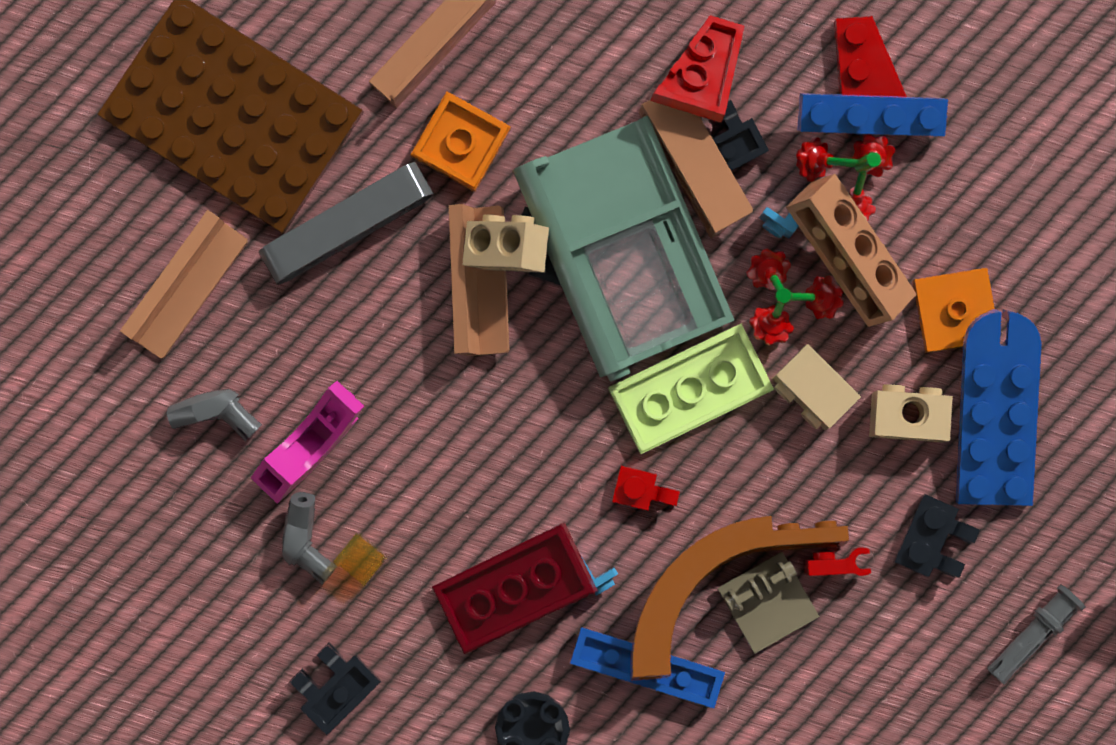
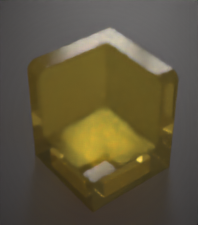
M356 533L332 563L337 567L343 568L363 586H366L389 556L361 533Z

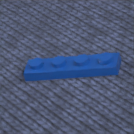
M800 93L797 130L800 132L945 136L948 99Z
M584 627L580 628L570 664L715 708L725 675L724 671L670 655L671 676L669 678L631 681L630 660L632 642Z

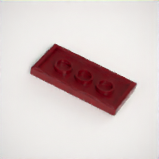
M565 522L432 586L464 654L598 591Z

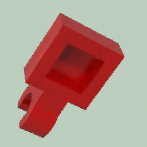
M621 466L612 502L648 511L651 500L677 506L680 491L655 486L657 474Z
M865 547L854 548L848 553L847 557L842 559H836L835 551L813 552V560H803L804 575L871 574V569L858 568L856 558L860 554H870V549Z

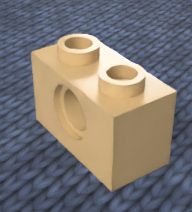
M882 385V391L877 390L872 393L869 437L948 442L950 441L953 396L942 395V389L920 387L919 393H906L905 386ZM906 403L914 404L919 410V418L915 423L907 422L902 415V409Z

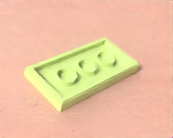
M741 323L608 387V390L641 455L773 391L774 388Z

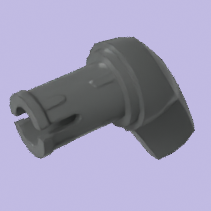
M231 389L214 390L195 395L170 405L166 413L169 424L174 429L216 418L220 420L222 418L244 441L262 425L238 402L240 400L237 397L239 394Z
M297 492L291 496L287 509L282 538V556L289 566L291 564L293 566L299 565L323 585L335 571L337 565L325 558L312 546L315 495Z

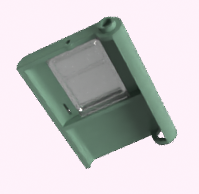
M648 116L550 157L544 156L532 160L513 170L532 217L535 218V224L549 227L547 253L600 378L607 375L610 382L630 374L628 366L735 321Z

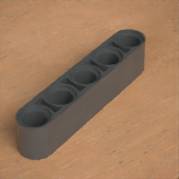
M415 162L409 163L261 248L258 253L276 285L283 284L422 205L432 198L434 193Z

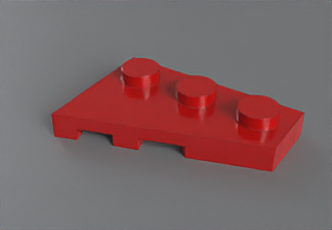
M710 15L691 40L680 59L670 69L664 81L657 87L650 101L721 123L726 113L745 26Z
M873 16L836 18L834 21L840 95L907 97Z

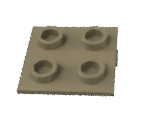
M783 552L776 554L717 588L754 654L820 617L799 582L796 570L791 562L787 561Z

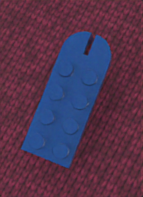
M992 309L978 316L969 325L964 336L956 502L958 504L1033 506L1041 337L1031 320L1013 311L1003 309L1001 312L997 309ZM1002 317L1007 321L1006 340L1000 345Z

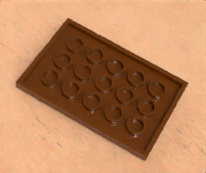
M173 0L97 115L284 235L364 114V111L191 0Z

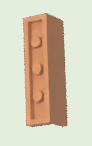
M444 0L369 80L370 85L397 109L494 6L496 0Z
M650 100L641 105L638 112L641 118L649 117L671 171L710 239L723 233L728 226L753 212L752 206L700 116L651 102Z
M464 204L449 205L454 354L477 356L509 352L506 271L484 270L462 265L467 221H482L483 215L504 217V209L501 206L472 208Z
M207 210L121 328L120 332L141 344L157 357L165 358L248 243L247 238Z

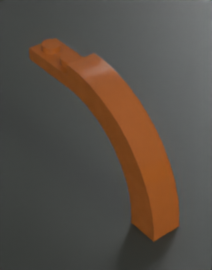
M765 516L730 524L698 540L667 568L656 583L643 607L632 643L630 660L631 681L666 679L671 676V642L680 610L693 589L714 570L730 561L754 553L843 547L849 542L848 526H837V521H821L814 523L815 528L800 529L799 523H786L778 525L777 530L773 531L772 516Z

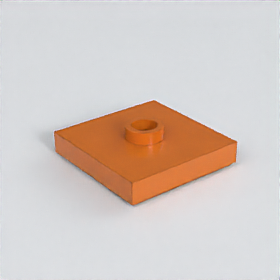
M446 91L413 149L411 157L476 192L507 138L511 126Z
M987 268L919 278L912 281L914 291L917 294L915 299L925 353L963 347L964 336L969 325L978 316L995 309Z

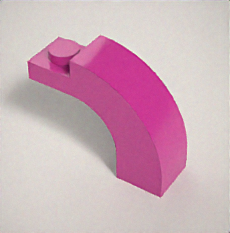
M336 381L326 390L300 426L263 459L251 476V479L278 504L343 439L359 419L357 416L365 406L350 391Z

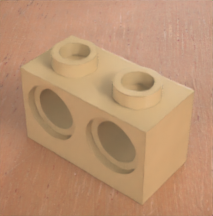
M483 215L482 221H467L462 265L484 270L544 272L549 227L534 224V217L512 215L511 222H505V217L497 215Z

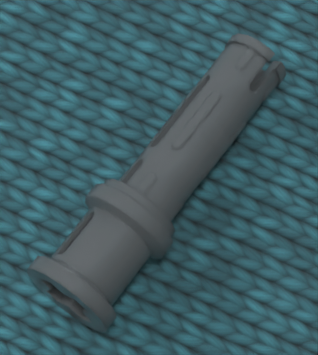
M1062 584L1056 588L1058 593L1043 608L1038 607L1033 615L1035 619L986 668L1003 685L1052 634L1056 636L1062 633L1064 630L1062 626L1077 610L1082 612L1086 606Z

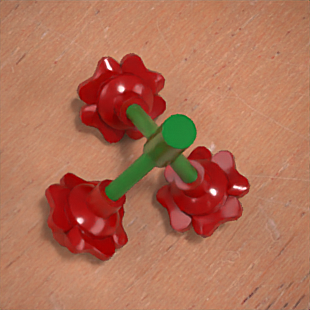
M865 134L863 141L858 140L854 143L855 153L852 159L835 158L832 154L828 153L827 143L821 142L819 137H813L810 142H803L801 148L797 151L796 166L800 170V176L806 177L808 182H814L818 177H824L826 174L825 168H831L833 165L855 167L858 177L855 187L850 190L849 195L868 221L869 216L875 214L876 208L871 205L872 198L864 196L863 185L866 174L881 177L884 170L892 169V157L895 153V148L892 145H887L888 138L886 136L875 137L872 134Z
M764 249L760 255L751 257V267L746 272L747 277L753 279L752 284L755 288L766 287L769 290L776 289V299L778 302L776 306L756 308L754 317L750 318L749 324L754 329V337L756 339L764 341L768 346L776 342L786 343L788 341V334L793 333L794 327L789 322L788 312L783 311L785 304L791 301H806V308L812 310L817 319H823L824 317L828 319L834 318L836 311L844 305V301L842 299L843 290L836 284L833 276L828 275L825 278L816 276L813 284L806 289V293H791L782 285L787 281V272L791 268V263L785 259V253L783 251L773 252L769 249Z

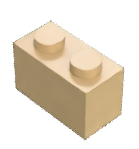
M809 344L805 345L772 378L777 383L774 388L779 395L789 403L795 400L804 409L801 416L815 429H818L820 426L824 430L830 429L861 398Z

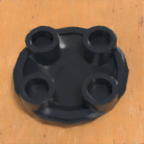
M532 691L519 693L505 703L498 713L495 731L499 745H567L570 727L568 715L558 701L548 694Z

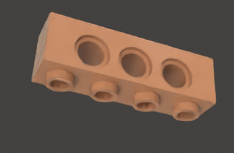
M836 174L811 182L786 207L868 327L894 320L917 295Z

